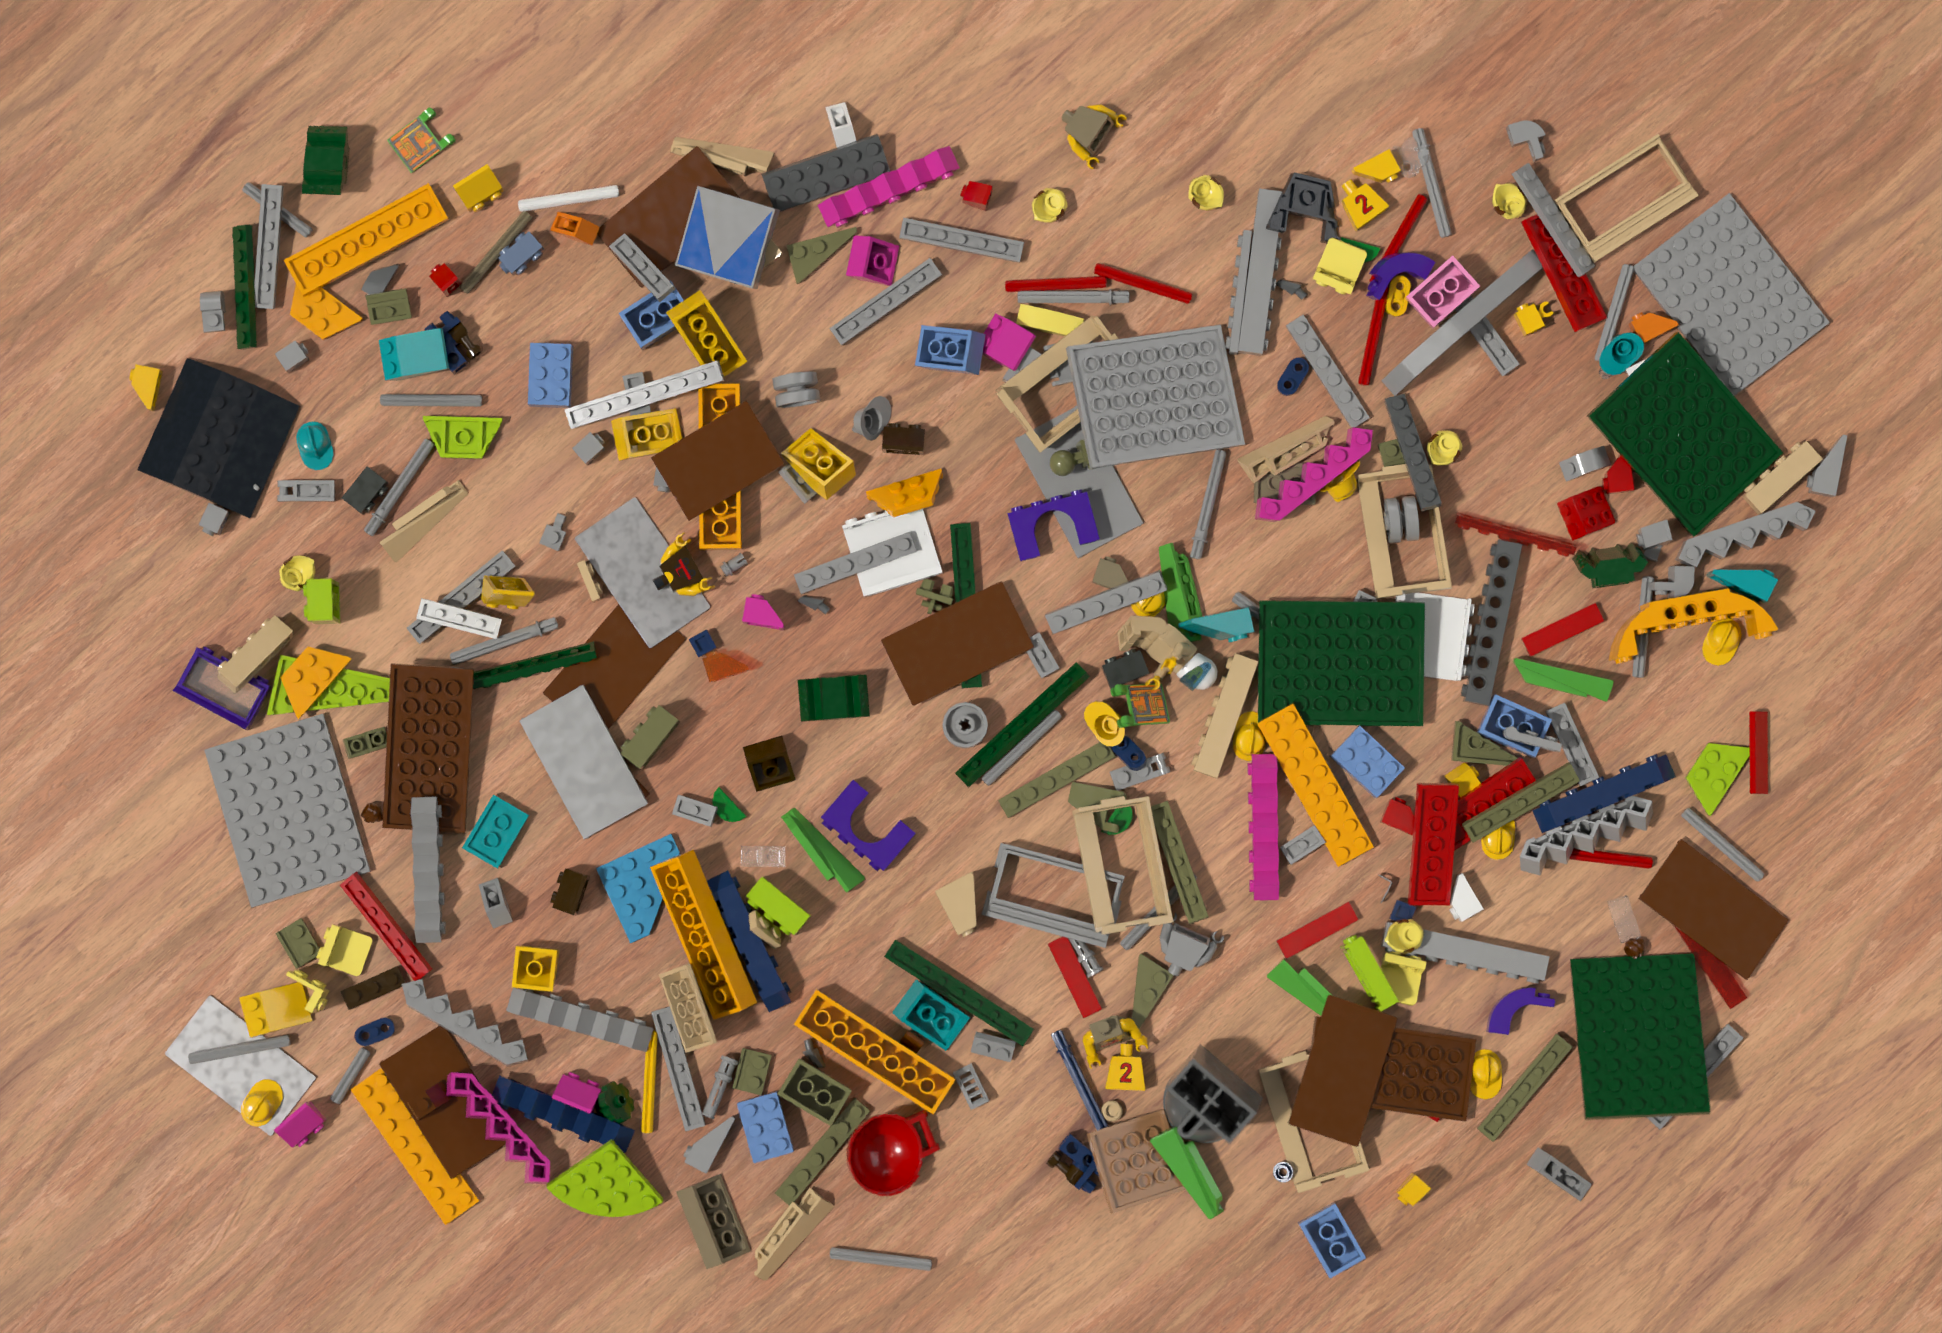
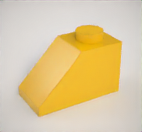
M1390 149L1352 169L1354 175L1380 183L1384 181L1390 183L1398 178L1397 174L1401 171Z
M135 364V369H131L129 380L132 381L131 385L146 408L154 411L163 371Z
M1411 1173L1396 1190V1193L1399 1194L1397 1199L1405 1206L1408 1204L1414 1206L1431 1188Z

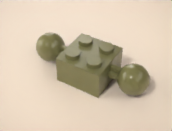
M1084 439L1075 445L1077 452L1070 453L1067 450H1059L1051 456L1049 464L1054 474L1067 476L1074 471L1075 466L1078 464H1082L1083 469L1088 467L1089 470H1093L1089 466Z

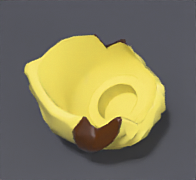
M1203 175L1196 177L1190 182L1188 198L1195 207L1208 211L1223 206L1224 190L1221 183L1214 177Z
M1496 184L1492 204L1498 215H1502L1506 219L1521 217L1525 213L1527 197L1520 187L1515 184Z
M1045 188L1034 197L1031 205L1034 220L1046 223L1059 221L1064 216L1068 207L1064 193L1061 190Z
M1450 430L1437 431L1429 439L1427 454L1431 464L1449 465L1456 462L1459 458L1463 446L1457 433Z
M298 555L291 556L288 560L284 561L279 570L282 586L294 591L302 590L303 585L307 584L306 579H314L315 577L314 559Z
M1400 919L1390 925L1384 940L1396 952L1403 954L1411 953L1421 946L1424 931L1413 919Z

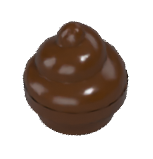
M368 803L361 813V817L367 823L383 820L380 807L375 803Z
M1630 938L1625 943L1624 951L1628 956H1633L1632 958L1636 959L1644 954L1643 939Z

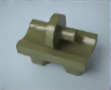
M924 578L920 588H917L916 595L931 599V602L923 600L921 606L928 607L927 614L931 615L933 609L937 611L942 609V605L936 604L935 601L952 605L953 587L943 584L940 594L932 592L935 581Z

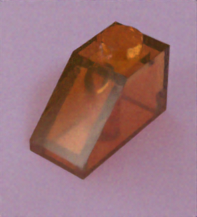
M717 650L706 653V657L702 658L710 683L750 671L747 665L722 652L718 653Z

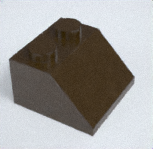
M888 423V427L884 426L882 453L924 454L925 429H921V425L910 424L909 428L900 427L901 424Z
M782 735L743 747L756 792L796 780Z
M566 868L564 872L560 871L557 883L560 885L558 891L553 892L550 903H553L552 908L577 916L590 876Z

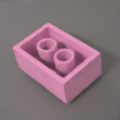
M1452 256L1407 295L1405 299L1433 329L1477 291L1480 286L1455 257Z

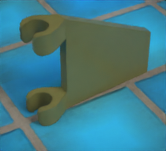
M1072 782L1068 802L1078 809L1100 805V800L1122 796H1125L1126 799V793ZM1108 810L1093 813L1095 824L1102 830L1114 833L1119 832V825L1106 822Z

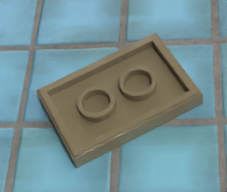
M1295 463L1277 475H1273L1269 471L1254 483L1253 503H1257V499L1261 497L1278 500L1280 481L1300 482L1302 465L1304 463ZM1316 493L1300 505H1315Z

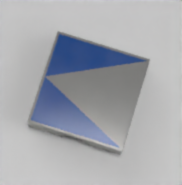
M697 186L675 266L752 289H758L765 264L766 250L772 239L780 210Z

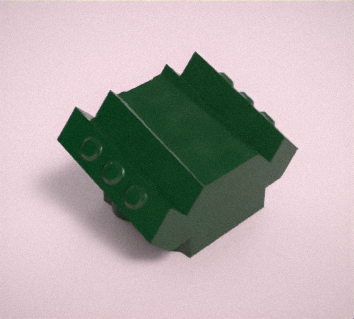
M308 126L302 194L341 195L344 183L347 184L350 153L348 127Z
M1630 542L1626 549L1618 544L1615 547L1604 549L1592 547L1587 555L1578 550L1572 558L1579 572L1588 579H1591L1592 589L1633 583L1636 581L1635 572H1641L1648 564L1641 549L1632 542Z
M867 675L797 680L801 722L870 717Z

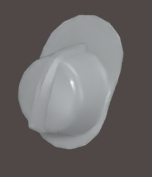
M877 396L865 408L858 410L854 415L852 431L863 435L867 440H875L890 420L891 405L885 397Z

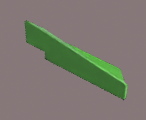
M1173 543L1160 546L1161 572L1167 586V591H1164L1168 624L1179 630L1190 642L1202 640L1200 634L1178 627L1179 623L1202 617L1189 560L1184 554H1178L1174 550Z
M1518 658L1513 659V663L1521 673L1525 683L1582 697H1587L1588 694L1607 702L1614 681Z
M796 808L791 809L781 817L827 881L835 876L847 893L865 879Z
M1282 959L1268 973L1267 978L1321 1016L1327 996L1331 994L1305 968H1302L1297 973Z
M1177 1127L1167 1128L1151 1138L1150 1142L1206 1217L1212 1219L1222 1213L1223 1209L1220 1205V1202L1223 1200L1222 1194L1194 1142H1183L1178 1134Z

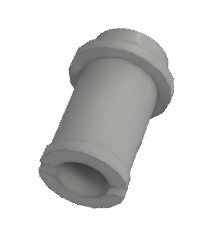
M739 553L726 563L724 561L723 565L720 566L726 576H732L733 572L748 564L746 559H743L742 553Z

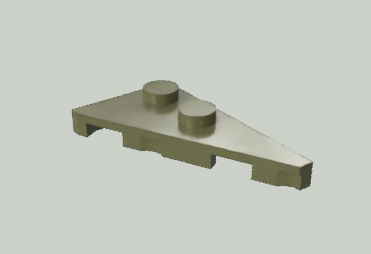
M856 227L786 245L796 283L800 284L845 242L849 241L857 233Z
M1455 721L1451 761L1507 766L1518 759L1461 722Z
M1141 953L1138 957L1132 1020L1138 1028L1141 1027L1174 976Z

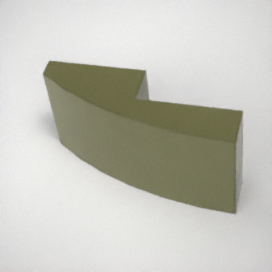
M381 727L343 739L348 759L386 748L387 734L385 728Z

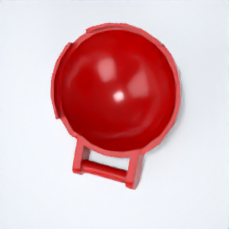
M922 1110L906 1118L897 1114H878L869 1117L854 1130L848 1142L846 1161L853 1179L864 1190L878 1196H893L910 1188L920 1176L918 1173L923 1163L922 1158L940 1150L939 1143L935 1142L926 1118L928 1116L927 1111ZM918 1121L928 1144L923 1149L920 1136L912 1125Z

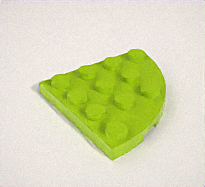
M612 1139L547 1183L546 1186L555 1197L570 1207L588 1214L604 1217L635 1215L652 1209L663 1202V1197Z

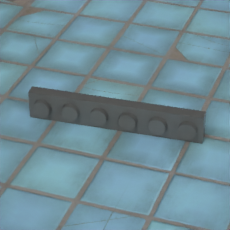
M1405 394L1386 398L1384 403L1421 512L1441 507L1442 503Z

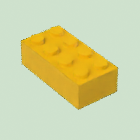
M701 290L666 312L701 366L719 360L725 377L747 362Z

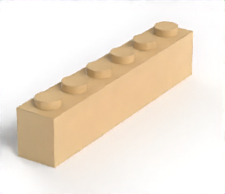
M1236 653L1233 657L1229 656L1225 668L1229 669L1226 677L1222 676L1218 686L1222 690L1219 696L1215 695L1212 707L1215 708L1213 715H1208L1205 726L1208 727L1206 735L1202 734L1198 746H1201L1199 754L1195 753L1191 763L1194 766L1193 771L1216 779L1218 778L1258 661Z

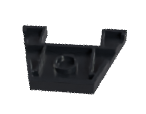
M1295 172L1291 173L1266 225V229L1280 233L1286 232L1288 213L1322 221L1321 243L1327 244L1332 237L1340 240L1336 229L1338 223L1333 211L1335 205L1331 181Z

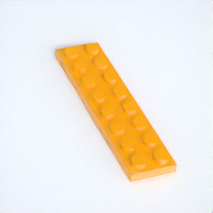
M428 183L284 259V262L300 292L305 297L449 219Z
M1292 703L1258 722L1257 724L1277 757L1305 810L1325 840V845L1336 865L1339 867L1372 849L1374 846L1295 705Z
M381 1068L351 1089V1092L445 1225L480 1201L461 1173L455 1178L451 1179Z

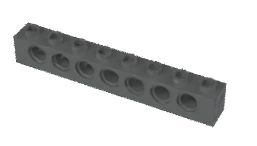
M1498 539L1496 544L1492 543L1490 556H1493L1492 563H1488L1486 569V576H1489L1488 582L1482 588L1481 596L1485 597L1483 604H1479L1478 608L1479 624H1475L1473 636H1476L1475 644H1471L1469 656H1472L1471 665L1467 664L1465 676L1468 677L1467 684H1463L1461 696L1464 697L1463 702L1482 706L1490 705L1523 544ZM1500 557H1505L1508 560L1506 568L1499 566L1498 559ZM1496 577H1501L1504 580L1502 588H1497L1494 585ZM1492 597H1497L1500 600L1498 608H1493L1490 605ZM1488 617L1495 619L1496 625L1494 628L1486 626L1485 621ZM1484 637L1491 639L1492 645L1490 648L1482 646L1481 641ZM1480 657H1484L1488 662L1487 667L1484 669L1480 668L1477 664V660ZM1476 677L1481 678L1484 682L1481 689H1477L1473 685V680Z

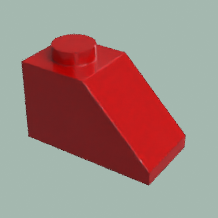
M969 181L968 186H963L960 194L963 197L962 203L986 211L993 192V186Z
M445 263L436 265L430 271L432 274L429 277L446 297L461 285V281Z
M1619 455L1604 474L1605 478H1602L1603 490H1607V495L1632 492L1634 490L1631 466Z
M1395 797L1394 800L1389 799L1380 822L1413 836L1414 815L1411 808L1406 805L1407 801Z

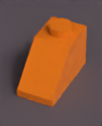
M557 212L550 231L592 246L600 227L584 218Z
M1643 312L1633 316V321L1628 324L1632 332L1641 337L1644 344L1679 325L1675 320L1653 313L1644 315Z

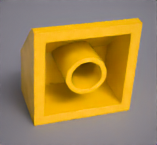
M488 164L453 185L469 212L481 210L485 206V202L490 199L495 201L502 196L501 192L504 191Z
M517 945L515 949L512 988L553 992L559 949Z

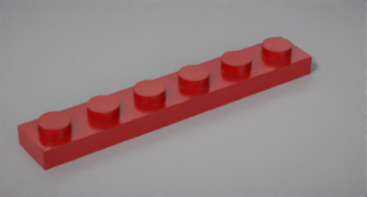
M358 872L353 873L340 884V887L414 981L422 979L433 969Z

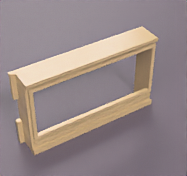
M1657 134L1555 199L1554 203L1593 263H1596L1600 258L1683 205L1693 201L1699 195L1685 177V173L1661 140L1660 135ZM1656 146L1677 177L1680 185L1588 242L1564 204Z
M1092 315L996 389L997 396L1008 411L1015 415L1026 430L1025 434L1039 453L1081 422L1079 411L1076 409L1039 438L1013 401L1068 360L1066 352L1068 346L1088 344L1099 335L1104 341L1119 339L1115 333L1111 335L1098 316Z
M1405 464L1382 467L1380 472L1359 474L1357 478L1376 599L1452 588L1439 507L1429 509L1428 511L1440 581L1394 587L1378 482L1410 478ZM1431 464V465H1429V467H1430V470H1431V473H1432V476H1433V479H1434L1433 469H1432V464Z
M1125 796L1100 800V805L1073 810L1096 933L1101 932L1104 935L1126 931V927L1148 924L1150 927L1172 923L1173 918L1149 796L1125 800ZM1136 806L1157 917L1114 924L1093 813Z
M1306 1051L1282 1058L1280 1063L1258 1069L1287 1163L1294 1170L1292 1179L1298 1193L1322 1186L1321 1181L1340 1175H1345V1178L1369 1171L1361 1143L1359 1142L1358 1147L1352 1146L1356 1164L1315 1177L1312 1176L1298 1129L1288 1124L1292 1110L1279 1072V1068L1307 1060L1309 1054H1306Z

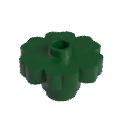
M615 1081L603 1085L601 1088L602 1092L598 1095L599 1101L596 1103L598 1114L607 1117L611 1122L616 1121L618 1124L630 1119L631 1112L634 1111V1101L629 1096V1090L622 1083L617 1084Z

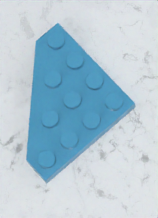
M672 834L596 868L630 943L650 935L663 898L650 867L680 854Z

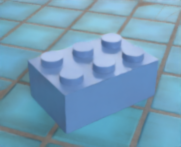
M676 288L661 302L652 293H649L621 311L619 315L641 350H644L676 329L666 312L684 300Z
M921 325L915 366L929 370L979 375L986 334L972 330Z
M530 343L528 405L530 407L571 408L573 346L571 344Z
M1495 694L1490 700V705L1486 709L1477 733L1535 758L1539 747L1506 739L1503 731L1505 728L1513 726L1520 733L1525 734L1526 731L1538 733L1537 737L1544 739L1552 719Z
M1358 726L1330 756L1374 798H1377L1405 769L1361 726Z
M777 1091L737 1103L753 1163L794 1152Z
M1334 1202L1297 1222L1329 1278L1366 1258Z

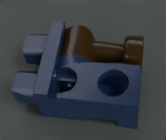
M446 311L439 318L445 324L442 328L448 365L451 372L455 375L469 364L456 348L459 343L468 350L466 355L470 360L477 357L483 349L479 344L474 345L467 329L457 316L454 317L450 312ZM433 323L424 328L425 331L437 329Z
M1068 1133L1058 1148L1074 1161L1071 1165L1061 1160L1062 1155L1055 1151L1046 1164L1051 1168L1056 1166L1078 1190L1081 1188L1090 1194L1096 1187V1184L1088 1178L1093 1172L1099 1176L1092 1151Z

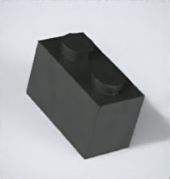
M366 466L343 495L342 499L364 515L365 512L369 513L373 509L375 499L385 494L388 489V482Z
M1135 649L1124 652V657L1116 659L1114 656L1104 661L1105 665L1101 667L1110 689L1114 688L1117 684L1123 685L1149 674L1140 650L1136 652Z

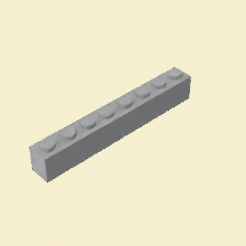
M1260 188L1258 191L1238 353L1262 356L1263 351H1267L1268 339H1265V332L1270 330L1271 319H1267L1268 311H1272L1274 300L1270 298L1271 290L1275 291L1276 285L1273 271L1278 269L1279 258H1275L1276 250H1280L1282 238H1278V232L1266 229V225L1282 191Z
M1390 922L1385 923L1381 946L1386 947V952H1396L1384 940L1390 925L1393 924ZM1423 930L1424 938L1422 939L1421 946L1413 952L1405 954V956L1417 957L1418 954L1425 955V960L1438 962V958L1444 959L1446 964L1457 967L1458 963L1466 964V969L1478 971L1479 967L1486 968V973L1498 975L1499 971L1507 973L1506 977L1519 979V976L1527 977L1526 981L1539 984V980L1545 981L1550 957Z

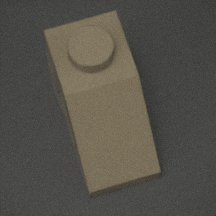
M1105 556V559L1100 558L1092 583L1111 589L1127 583L1128 580L1121 566L1116 564L1117 560Z

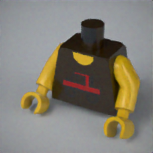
M683 532L666 548L660 559L661 565L659 566L663 574L653 579V582L658 591L669 585L673 593L677 592V594L683 596H695L705 590L714 589L715 586L709 587L707 584L708 580L712 579L711 577L703 578L685 546L691 542V539L685 542L682 539V536L685 534Z

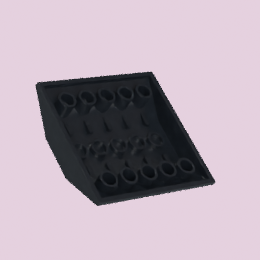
M187 358L137 470L251 519L300 406L226 372ZM254 484L260 488L258 491L254 489Z

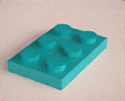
M493 794L462 848L498 869L530 815Z

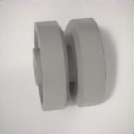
M795 372L772 378L774 390L787 391L775 396L777 408L805 406L821 401L819 390L809 388L818 383L816 372Z
M1414 496L1402 498L1401 510L1396 498H1386L1384 500V522L1389 543L1401 542L1402 529L1407 541L1419 540V519Z
M963 702L949 708L944 715L942 726L947 740L954 746L965 749L974 747L983 740L987 732L988 723L986 715L981 708L975 704ZM963 722H967L969 724V728H966V730L962 729L961 724Z

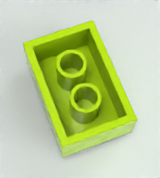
M332 578L306 579L307 584L303 585V595L307 597V605H304V617H307L309 622L316 625L340 624L339 582Z
M761 877L746 895L749 898L747 902L756 910L759 907L765 911L763 915L772 923L775 920L780 923L779 929L788 936L791 933L796 935L811 917L764 877Z

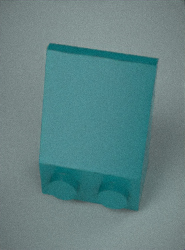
M443 328L397 335L379 340L385 381H401L449 369Z
M1766 569L1763 571L1712 570L1706 574V577L1759 604L1768 601L1778 579L1774 578L1775 574Z
M1249 608L1194 618L1178 624V627L1218 640L1228 639L1229 643L1248 638L1247 634L1254 632Z
M917 979L892 1012L900 1021L945 1051H947L970 1019L968 1015Z

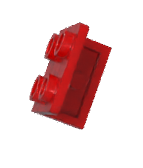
M1600 486L1557 503L1572 541L1615 523L1613 513Z

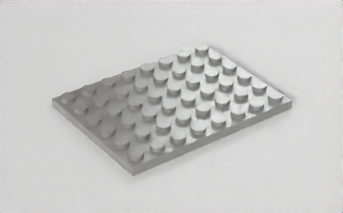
M1730 193L1633 266L1634 273L1669 318L1678 322L1677 328L1696 353L1734 396L1830 323Z
M1221 325L1074 345L1066 348L1090 469L1245 445Z
M324 714L204 750L251 908L345 880L355 872H358L359 875L371 872Z

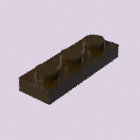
M396 966L340 992L348 1010H351L402 987L405 981L399 967Z

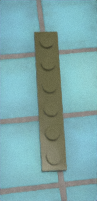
M1099 742L1004 796L998 802L1009 818L1113 759L1115 755L1110 746Z
M1568 762L1462 823L1470 840L1474 843L1573 786L1580 780L1572 765Z
M1168 801L1151 806L1154 826L1189 925L1209 918Z
M1555 1034L1476 1129L1494 1142L1572 1049V1046L1558 1034Z
M854 1098L775 1194L789 1206L792 1202H795L870 1110Z

